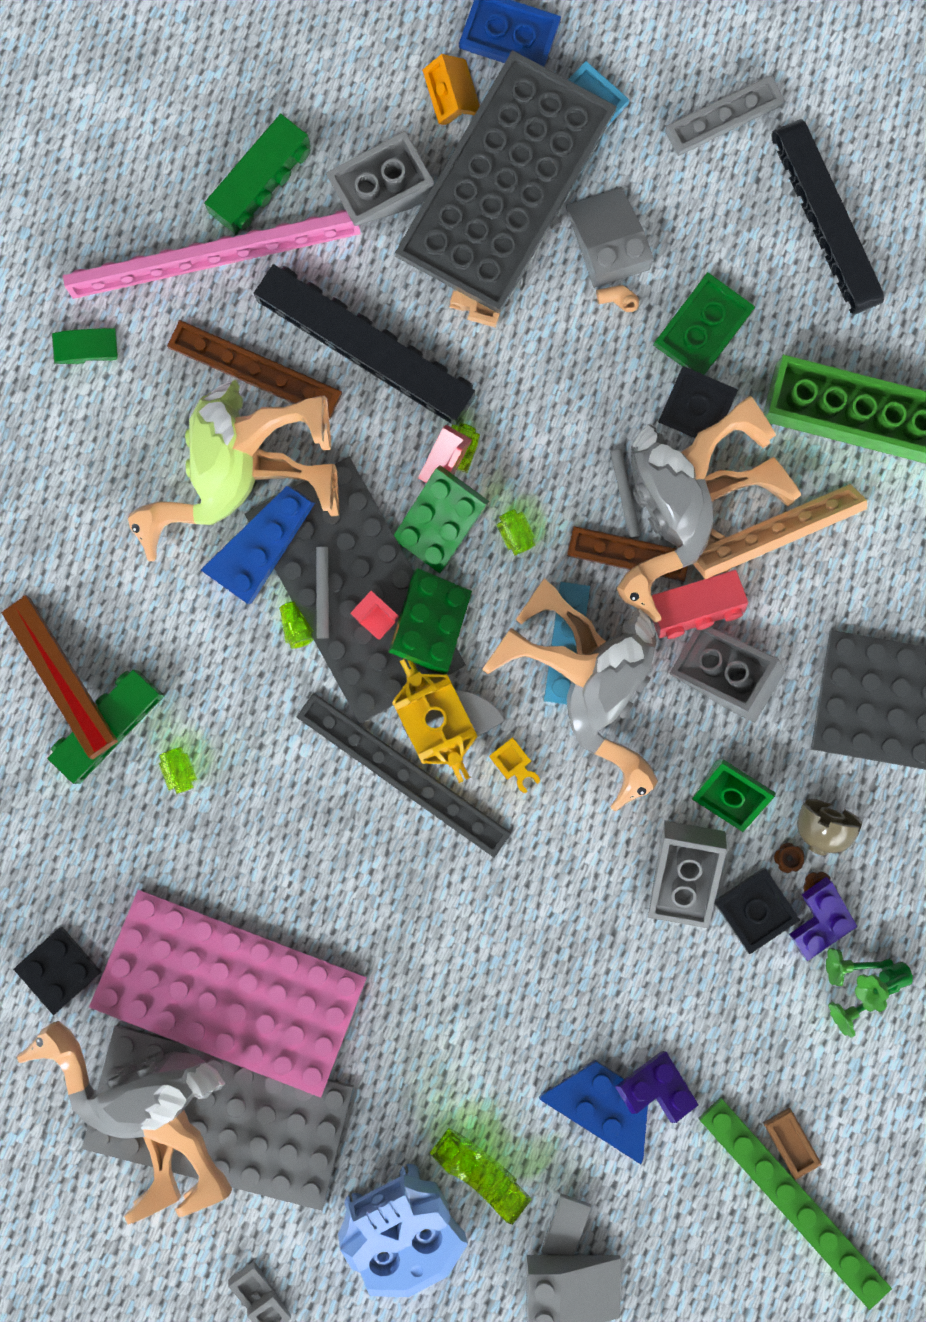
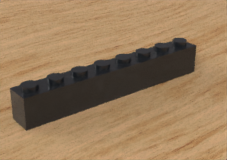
M272 264L253 293L259 304L457 427L475 399V390L472 389V383L459 376L456 379L447 373L448 369L437 361L431 363L422 357L423 353L414 346L408 345L405 347L397 342L398 338L390 331L383 329L381 332L373 327V322L363 314L358 313L356 316L349 312L347 305L335 297L330 300L322 295L323 291L317 285L311 282L305 284L298 280V275L290 268L283 266L281 269Z

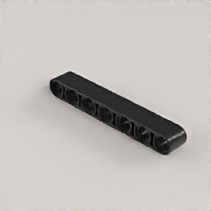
M799 119L773 130L771 134L773 145L777 144L778 156L785 171L789 170L791 175L789 180L797 197L800 196L803 201L801 206L809 223L812 222L815 227L813 230L821 250L825 249L827 254L825 259L833 276L836 275L839 280L837 285L845 302H849L851 309H849L850 313L856 315L882 304L884 295L881 285L807 124L803 119Z

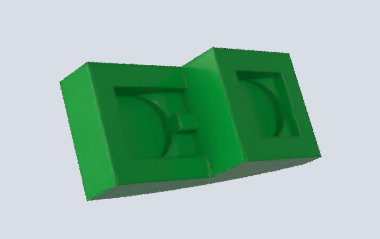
M115 328L79 329L52 333L54 364H84L85 361H113L118 358Z

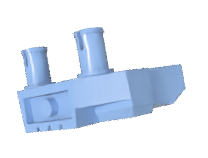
M407 1164L408 1173H406V1169L403 1166L400 1170V1177L364 1196L359 1193H352L353 1202H351L349 1195L345 1199V1218L338 1232L340 1251L351 1269L361 1273L370 1296L410 1297L448 1277L468 1245L466 1234L451 1217L447 1200L436 1182L421 1180L419 1168L414 1164Z

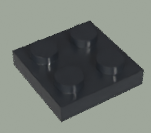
M682 366L658 423L696 438L699 432L717 424L727 416L739 389Z
M762 868L717 898L714 903L748 954L753 953L800 921V918L766 868Z
M59 927L13 969L52 1015L57 1014L102 973L63 927Z

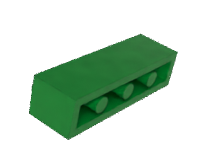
M280 113L204 202L208 213L235 235L240 229L246 230L252 223L253 214L257 209L268 205L272 199L274 189L278 185L283 186L289 180L291 170L297 162L301 164L309 156L311 145L308 135Z
M134 669L131 672L125 671L115 681L117 686L109 694L106 692L95 701L96 706L118 740L116 744L95 759L88 758L73 732L67 738H60L51 747L52 754L47 759L73 784H81L165 696L140 671Z

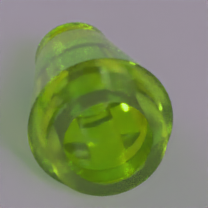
M288 602L280 606L279 610L281 612L285 642L289 643L291 649L301 648L310 644L314 640L311 634L314 631L296 603Z

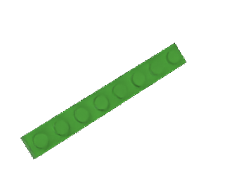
M721 1097L698 1118L869 1310L892 1290L890 1285Z

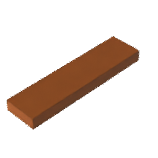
M573 526L567 556L631 570L641 562L675 551L676 548ZM688 566L660 577L684 582Z

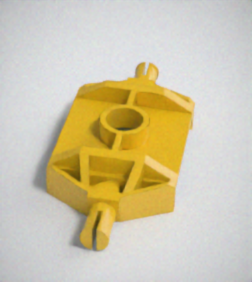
M403 659L400 663L408 678H406V684L392 703L421 763L448 764L449 767H452L459 781L458 783L464 781L459 769H461L466 780L471 778L463 764V756L478 736L448 675L421 674V672H418L414 662L407 660L411 667L409 669L405 659ZM432 710H438L443 714L444 721L438 728H431L426 723V715Z

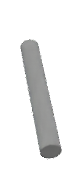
M616 449L610 453L629 538L641 537L622 449Z
M316 547L318 639L329 638L328 547Z

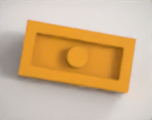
M441 54L422 69L439 124H449L462 113L476 114L480 104L465 59Z

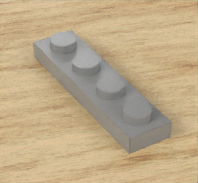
M772 75L667 125L665 132L677 155L680 156L781 107L785 100Z

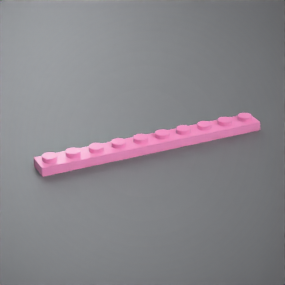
M340 210L333 215L320 218L309 217L305 221L293 224L282 223L275 228L262 231L251 230L247 234L235 237L224 236L217 241L209 243H193L186 248L177 250L166 249L159 254L146 257L135 256L128 261L119 263L108 262L101 267L88 270L77 269L70 274L63 275L64 286L71 297L75 299L360 235L361 233L359 225L354 226L347 211Z

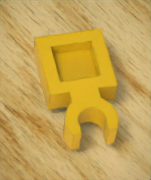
M513 737L489 755V758L507 780L515 775L517 787L521 792H528L523 786V780L526 777L533 778L537 784L540 782V778L535 772L527 771L525 768L531 760Z

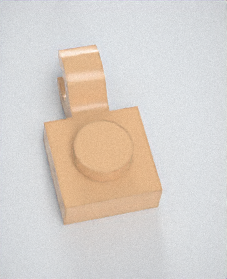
M453 290L450 308L469 311L467 320L496 328L499 313Z

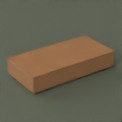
M790 1108L763 1122L795 1180L822 1165Z

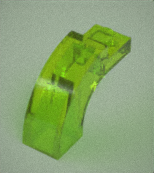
M450 1128L446 1130L430 1151L431 1156L448 1174L459 1178L478 1192L506 1223L513 1225L532 1200L516 1183L517 1179L505 1167L474 1142Z

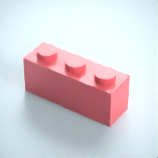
M733 570L652 595L655 607L661 615V621L657 623L653 621L659 639L666 636L668 639H674L682 636L686 630L692 628L703 630L714 625L715 621L722 619L733 621L740 618L745 613L749 602L737 571Z

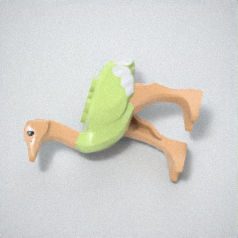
M237 380L221 384L208 395L202 396L189 419V429H186L185 432L186 444L190 447V459L186 460V473L202 501L200 504L195 505L160 501L141 506L129 513L130 529L143 546L147 560H156L159 536L166 525L175 522L213 525L244 503L252 491L255 480L288 478L308 481L315 488L323 511H328L331 517L339 516L338 475L335 464L306 466L295 462L284 453L266 452L259 449V446L275 429L289 423L302 421L308 425L315 444L319 443L323 451L331 450L327 398L323 395L308 398L285 407H261L253 414L241 417L239 410L242 408L243 398L239 395L240 386Z

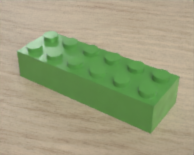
M784 354L776 363L763 412L770 424L926 464V391Z

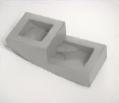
M560 1194L541 1252L548 1255H574L591 1210V1204Z
M254 1261L228 1279V1287L247 1308V1317L252 1322H288L291 1320L288 1309Z

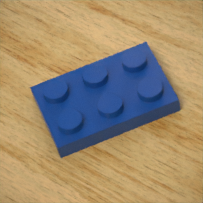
M474 0L459 42V49L502 63L506 62L513 50L545 67L561 23V16L513 0Z

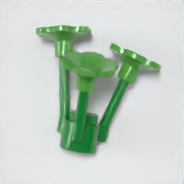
M829 948L827 951L826 971L831 985L842 986L845 974L852 973L854 970L882 968L879 977L874 974L858 976V986L855 988V995L862 1001V1004L857 1007L851 1006L846 1010L838 1003L831 1002L828 1004L834 1022L838 1025L840 1031L850 1038L856 1035L852 1021L860 1016L859 1013L864 1010L869 1012L874 1010L882 1012L886 1010V1000L889 998V995L899 992L901 988L910 986L913 982L912 972L904 962L894 964L889 958L877 962L853 963L852 960H843L840 949Z

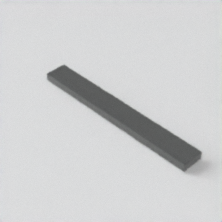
M314 692L296 716V718L493 858H495L512 834Z

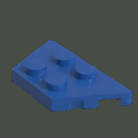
M594 1060L576 1074L570 1075L555 1087L541 1093L539 1100L637 1163L642 1164L648 1105L639 1113L631 1114L615 1087L625 1078L597 1060Z

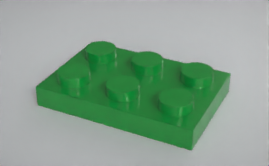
M707 272L656 339L653 346L679 365L705 375L753 312L755 306Z
M440 465L431 475L393 536L400 545L440 574L446 568L490 501Z
M417 568L413 573L388 652L443 675L449 671L472 591Z

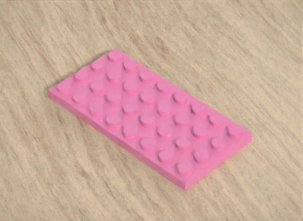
M138 890L89 1008L321 1098L367 977Z

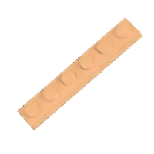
M851 484L708 545L693 565L705 579H708L866 510L867 499Z

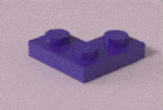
M827 877L801 894L814 917L789 933L806 961H809L858 927L834 884Z
M666 1051L655 1055L615 1086L631 1114L639 1113L657 1099L670 1123H677L699 1105Z

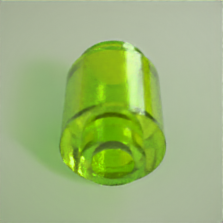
M513 509L499 516L501 522L496 524L508 551L512 550L514 556L536 546L533 540L535 535L523 512L517 514L516 510Z
M182 747L158 755L161 761L158 765L168 791L175 789L176 794H180L194 788L192 783L198 779L188 753H184Z

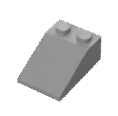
M406 131L326 172L330 183L354 226L410 210L423 203L434 186L432 177Z
M622 187L566 205L593 288L650 270L654 258L649 243Z
M711 627L703 630L695 629L670 671L673 677L729 711L754 723L785 673L778 658Z
M664 820L648 918L709 929L727 851L725 831Z
M527 1255V1322H607L620 1318V1255Z

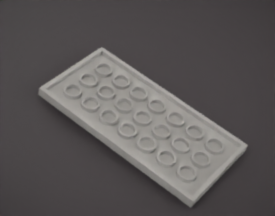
M119 1025L114 1026L98 1089L109 1078L114 1076L118 1067L129 1062H134L135 1065L145 1062L146 1057L156 1052L163 1051L165 1055L175 1051L200 1056L201 1060L206 1061V1063L219 1072L225 1085L222 1089L213 1091L208 1098L198 1099L193 1097L184 1110L190 1124L200 1131L208 1154L215 1166L225 1175L230 1186L235 1189L323 1210L354 1085L328 1079L323 1095L320 1098L169 1038ZM88 1125L82 1149L153 1167L151 1155L143 1137H114L103 1134ZM174 1149L172 1154V1172L199 1179V1175L192 1163L183 1153Z

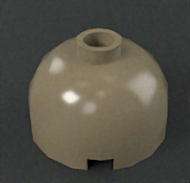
M807 799L805 803L803 802L800 809L797 828L804 842L810 845L809 849L818 855L825 856L827 853H839L851 847L859 835L862 821L846 809L841 814L836 810L827 808L832 805L830 803L817 799Z

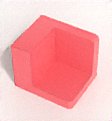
M372 591L350 613L378 640L399 620L398 614Z

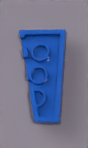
M287 485L201 571L245 603L252 604L315 502L292 486Z

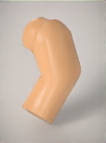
M624 285L596 290L598 304L614 302L626 312H634L639 307V299L636 294Z

